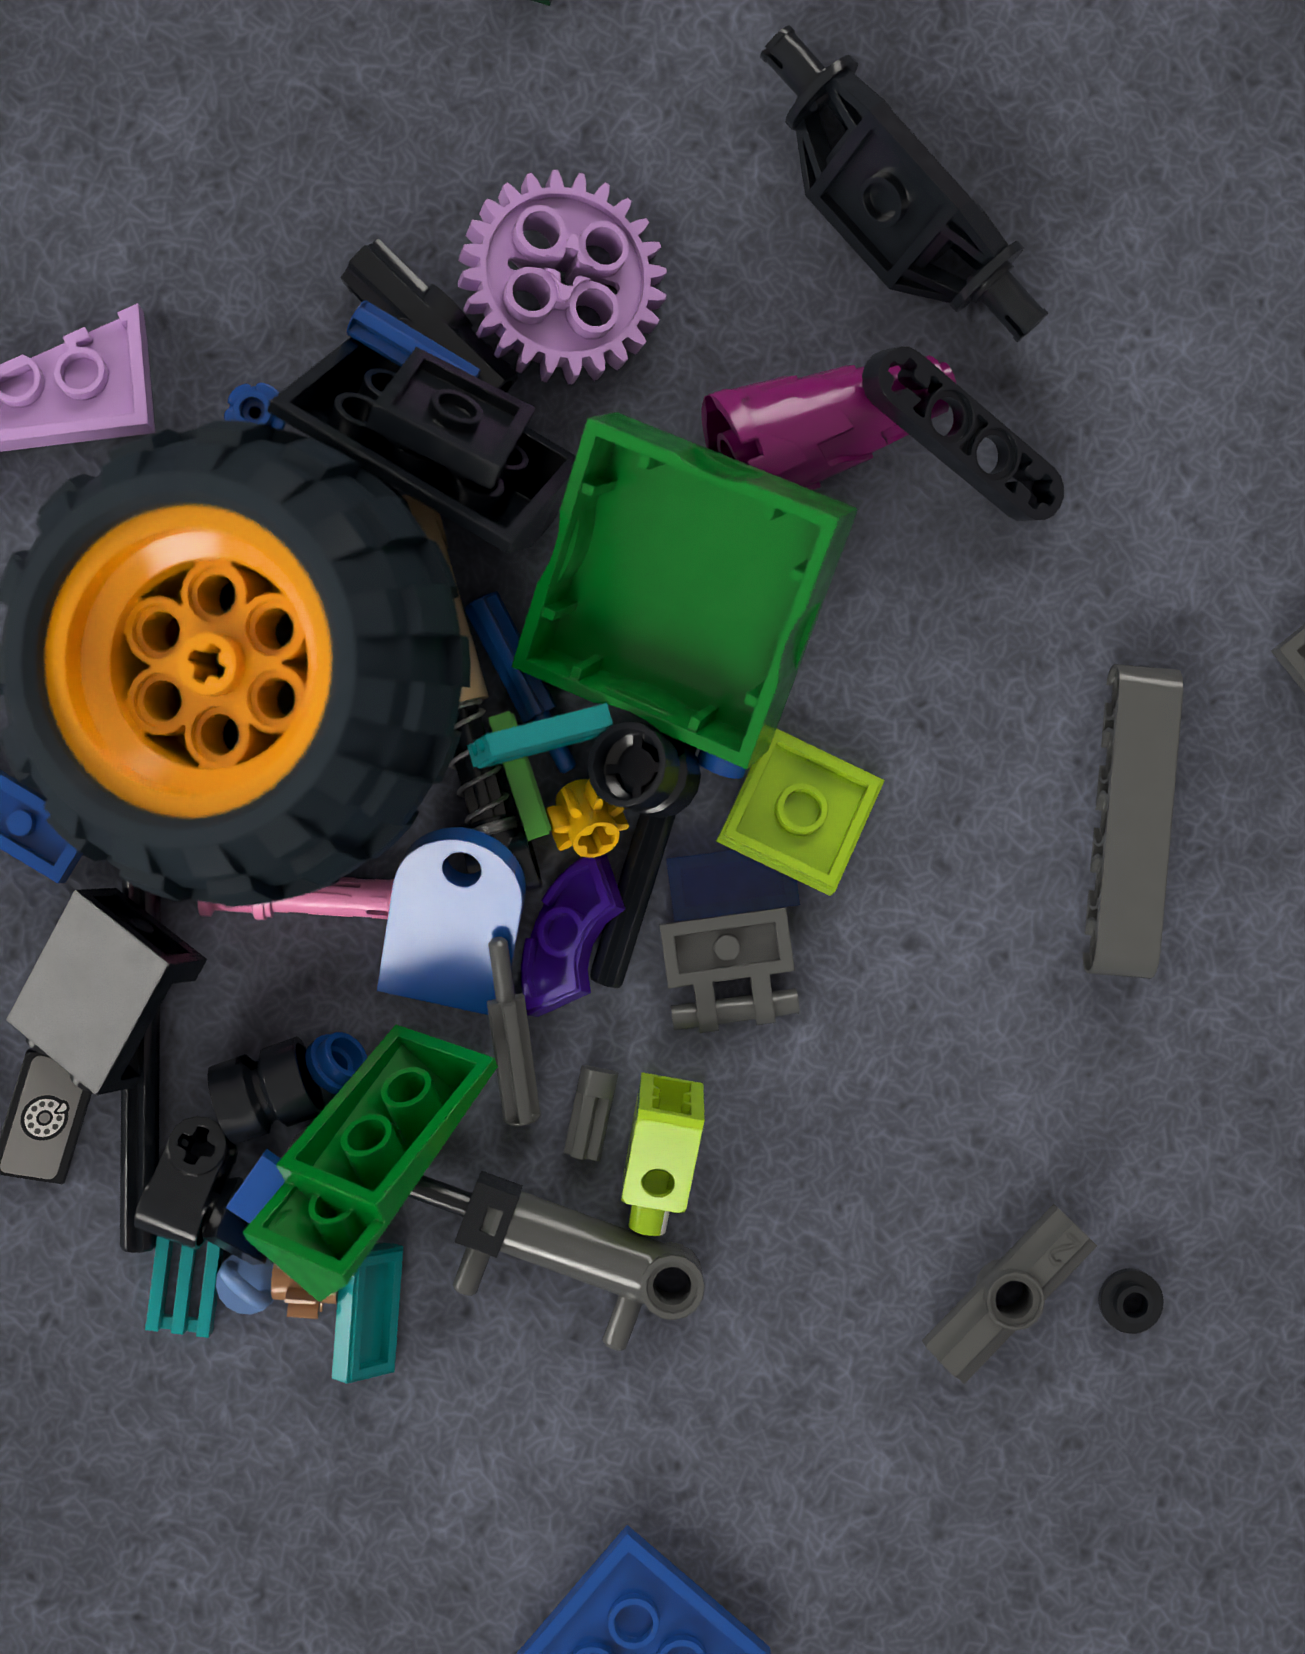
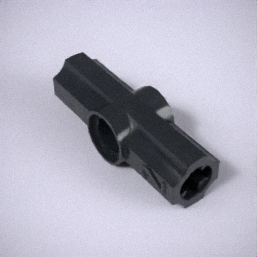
M377 239L369 245H364L349 261L347 269L340 278L343 284L361 303L367 300L481 370L479 379L506 393L518 379L517 372L503 358L494 356L495 351L483 339L478 338L471 329L473 326L471 321L447 294L434 284L428 287L381 240Z

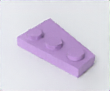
M138 303L117 312L119 319L90 332L83 327L63 336L65 343L32 358L22 354L0 364V452L155 433L144 312Z

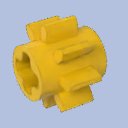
M589 779L575 780L565 785L556 796V806L547 807L545 810L558 850L563 851L573 845L575 852L581 857L594 858L608 853L618 843L619 831L629 828L623 813L624 808L610 805L600 798L590 784Z

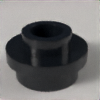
M1126 1268L1114 1272L1104 1281L1099 1291L1098 1303L1102 1316L1113 1328L1123 1333L1136 1334L1148 1330L1158 1321L1163 1311L1164 1298L1160 1286L1150 1275L1138 1269ZM1131 1293H1140L1142 1296L1140 1308L1134 1312H1125L1123 1309L1124 1299Z

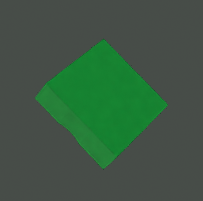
M618 412L590 417L587 419L560 507L559 530L555 548L544 573L537 582L511 667L590 702L607 703V705L629 711L649 722L661 733L747 770L769 750L858 508Z

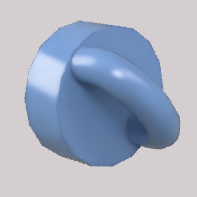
M233 1254L230 1255L222 1263L216 1278V1289L221 1301L227 1308L239 1314L251 1315L266 1309L274 1301L271 1297V1278L274 1263L267 1258L265 1264L251 1265Z

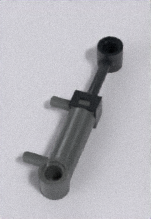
M308 1124L307 1126H305V1127L294 1137V1139H293V1141L291 1142V1144H290L288 1150H289V1149L292 1147V1145L298 1140V1138L303 1134V1132L309 1127L310 1124ZM481 1170L473 1193L423 1175L408 1196L463 1217L455 1239V1243L466 1246L453 1282V1287L457 1292L467 1296L476 1294L490 1256L497 1258L499 1251L618 1295L602 1338L604 1344L613 1350L622 1351L626 1349L642 1304H645L650 1312L660 1318L676 1320L685 1318L694 1312L703 1299L705 1285L700 1260L691 1249L683 1244L662 1243L521 1191L523 1185ZM675 1267L685 1271L689 1276V1281L680 1291L671 1293L664 1292L654 1283L655 1277L663 1269Z

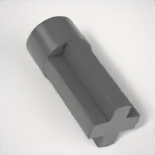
M588 1065L581 1066L564 1153L580 1160H601L618 1072Z

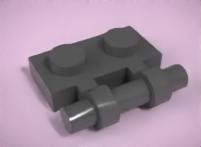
M786 907L659 924L668 989L690 985L694 987L695 1002L671 1006L674 1031L699 1027L700 1033L719 1031V1024L754 1019L757 1026L775 1023L776 1016L800 1013L796 988L772 991L770 974L795 971ZM750 978L751 995L715 999L713 982Z

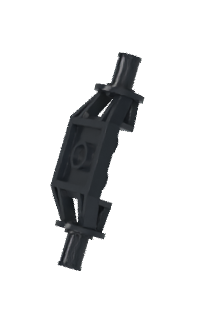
M788 25L781 29L766 44V49L761 52L760 58L765 63H768L798 96L786 116L785 123L791 130L796 131L805 196L890 290L951 303L950 306L955 312L962 310L971 301L977 303L981 300L1014 336L1013 339L1016 342L1023 339L1049 314L1010 273L1014 267L1012 263L1021 254L1024 247L1019 241L1008 245L981 206L974 202L895 114L891 106L855 75L858 62L851 55L848 54L838 59L832 65L825 67L795 34V30ZM827 105L846 130L832 151L819 115ZM951 248L976 271L965 280L933 265V263Z

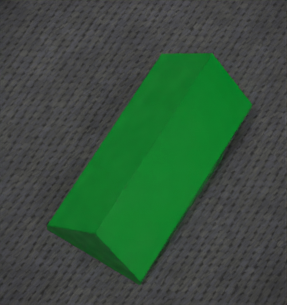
M396 1024L276 1164L285 1182L243 1231L247 1241L319 1302L345 1287L497 1069L498 1065L495 1058Z

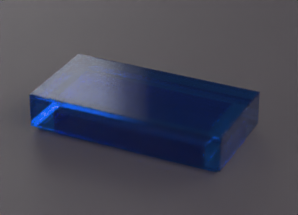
M735 850L666 858L674 922L800 905L797 880Z

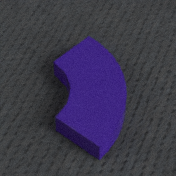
M607 854L594 858H579L554 881L541 900L544 905L536 919L531 937L525 938L522 953L521 986L522 994L525 996L527 1016L540 1017L591 993L588 965L593 944L606 923L625 910Z

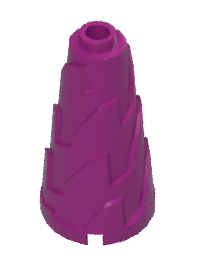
M931 355L925 356L956 383L953 371L946 362L939 363ZM846 365L797 378V375L782 376L733 389H722L704 396L701 408L703 434L708 449L813 491L821 488V481L872 459L873 452L909 434L876 408L866 397L862 386V372L865 366L856 368L855 365ZM899 366L890 367L888 370L894 377V383L891 387L893 391L907 389L897 379L898 373L901 370ZM925 389L916 390L912 392L918 396ZM939 399L933 406L931 419L948 412L950 407L948 403Z

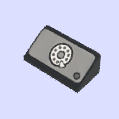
M29 1048L24 1056L1 1131L0 1175L64 1184L92 1093L77 1087L72 1082L70 1073L50 1056L38 1053L32 1048Z

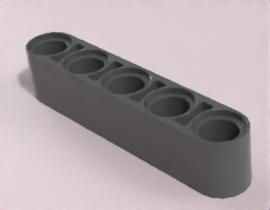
M1113 664L1108 673L1106 684L1113 686L1111 703H1105L1101 748H1107L1106 766L1099 765L1096 810H1102L1100 828L1094 827L1090 872L1096 873L1095 890H1088L1085 935H1091L1089 953L1083 952V966L1088 974L1151 979L1157 972L1161 953L1183 703V677L1181 671L1177 669Z

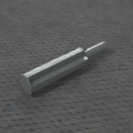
M495 937L488 942L496 999L488 1000L487 1008L494 1057L498 1065L496 1071L503 1121L508 1125L522 1126L537 1121L541 1116L525 996L522 993L515 995L508 941L503 937Z

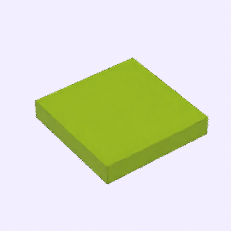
M776 729L769 750L750 766L716 842L831 896L837 889L885 780Z

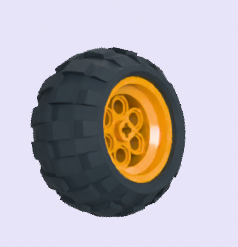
M213 421L184 432H177L167 428L108 452L111 462L101 466V473L94 477L83 473L68 479L39 509L37 513L40 517L36 520V524L41 533L33 543L30 551L12 552L1 577L0 602L8 607L4 621L2 645H0V695H4L10 725L1 731L2 738H0V742L18 782L29 788H40L47 798L44 809L50 814L46 821L76 850L93 861L107 860L121 870L119 874L121 878L138 888L158 896L179 902L197 900L223 904L226 907L252 906L294 898L339 882L341 877L351 873L369 859L380 857L414 824L419 814L417 809L422 804L432 785L442 782L461 736V732L454 729L459 712L462 687L470 688L469 638L462 636L460 633L457 609L454 598L459 597L458 589L441 549L436 541L427 537L412 515L408 502L389 483L360 467V464L341 452L315 439L275 429L262 423ZM231 581L235 586L236 599L231 610L224 613L220 605V593L223 587ZM288 613L294 623V634L291 641L285 647H282L276 637V626L279 619ZM217 653H219L218 661L226 667L222 677L217 676L218 668L214 665ZM288 682L295 691L296 702L291 713L285 716L278 707L277 697L281 687ZM231 718L239 729V740L232 751L227 748L223 739L224 726Z

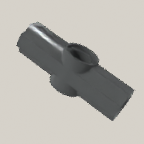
M1053 1204L1001 1259L992 1260L983 1266L977 1276L976 1285L922 1340L923 1344L955 1378H958L965 1384L1015 1331L1026 1329L1037 1322L1043 1313L1045 1300L1097 1245ZM1010 1281L1022 1282V1294L1016 1302L1006 1306L996 1304V1293L1003 1284Z

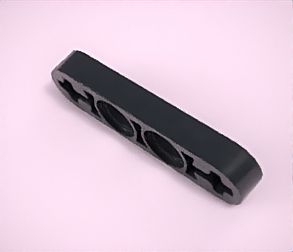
M899 346L877 352L866 362L862 372V386L870 402L1008 517L1016 521L1046 520L1054 516L1060 509L1064 499V484L1061 475L1055 467L920 352L911 347ZM899 366L901 368L897 379L907 389L896 391L891 389L894 377L888 372L890 367ZM925 389L918 396L912 392L916 390ZM939 399L947 402L953 412V425L945 436L935 430L931 421V411ZM985 437L993 441L998 451L997 464L990 473L983 471L977 460L979 443ZM1011 477L1017 480L1013 482H1007ZM1035 481L1031 491L1038 497L1036 503L1028 504L1031 492L1021 482Z

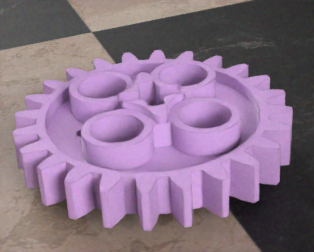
M558 170L552 171L545 188L541 187L532 173L526 175L521 186V194L508 182L504 184L498 196L500 204L487 198L479 213L483 221L472 220L465 235L472 244H464L458 260L464 265L471 267L462 271L458 280V287L469 291H476V293L468 298L463 308L465 314L483 313L485 316L476 332L478 338L496 333L501 339L495 349L494 356L499 358L511 349L519 353L516 371L522 373L531 361L540 363V376L543 382L548 381L556 367H562L568 384H574L580 375L582 366H584L593 381L598 380L604 373L605 361L615 370H619L628 360L626 350L637 354L647 342L642 333L650 334L660 320L651 310L659 309L666 300L665 293L651 287L660 283L667 274L666 268L649 264V261L660 250V242H642L640 239L649 221L645 218L630 223L625 218L632 202L629 198L620 201L614 207L609 204L607 199L610 185L606 182L598 188L594 195L586 192V179L583 173L578 174L571 188L564 187ZM535 230L543 234L548 240L550 248L538 249L532 246L526 240L523 232ZM586 246L604 248L609 253L612 264L605 265L595 262L589 256ZM512 261L519 269H511L508 266V262ZM557 270L565 273V283L568 285L560 283L561 273ZM606 285L614 286L617 294H614ZM526 291L531 293L538 300L541 310L528 311L521 308L516 303L513 292ZM588 306L594 309L599 314L602 325L590 326L584 323L579 318L576 307Z

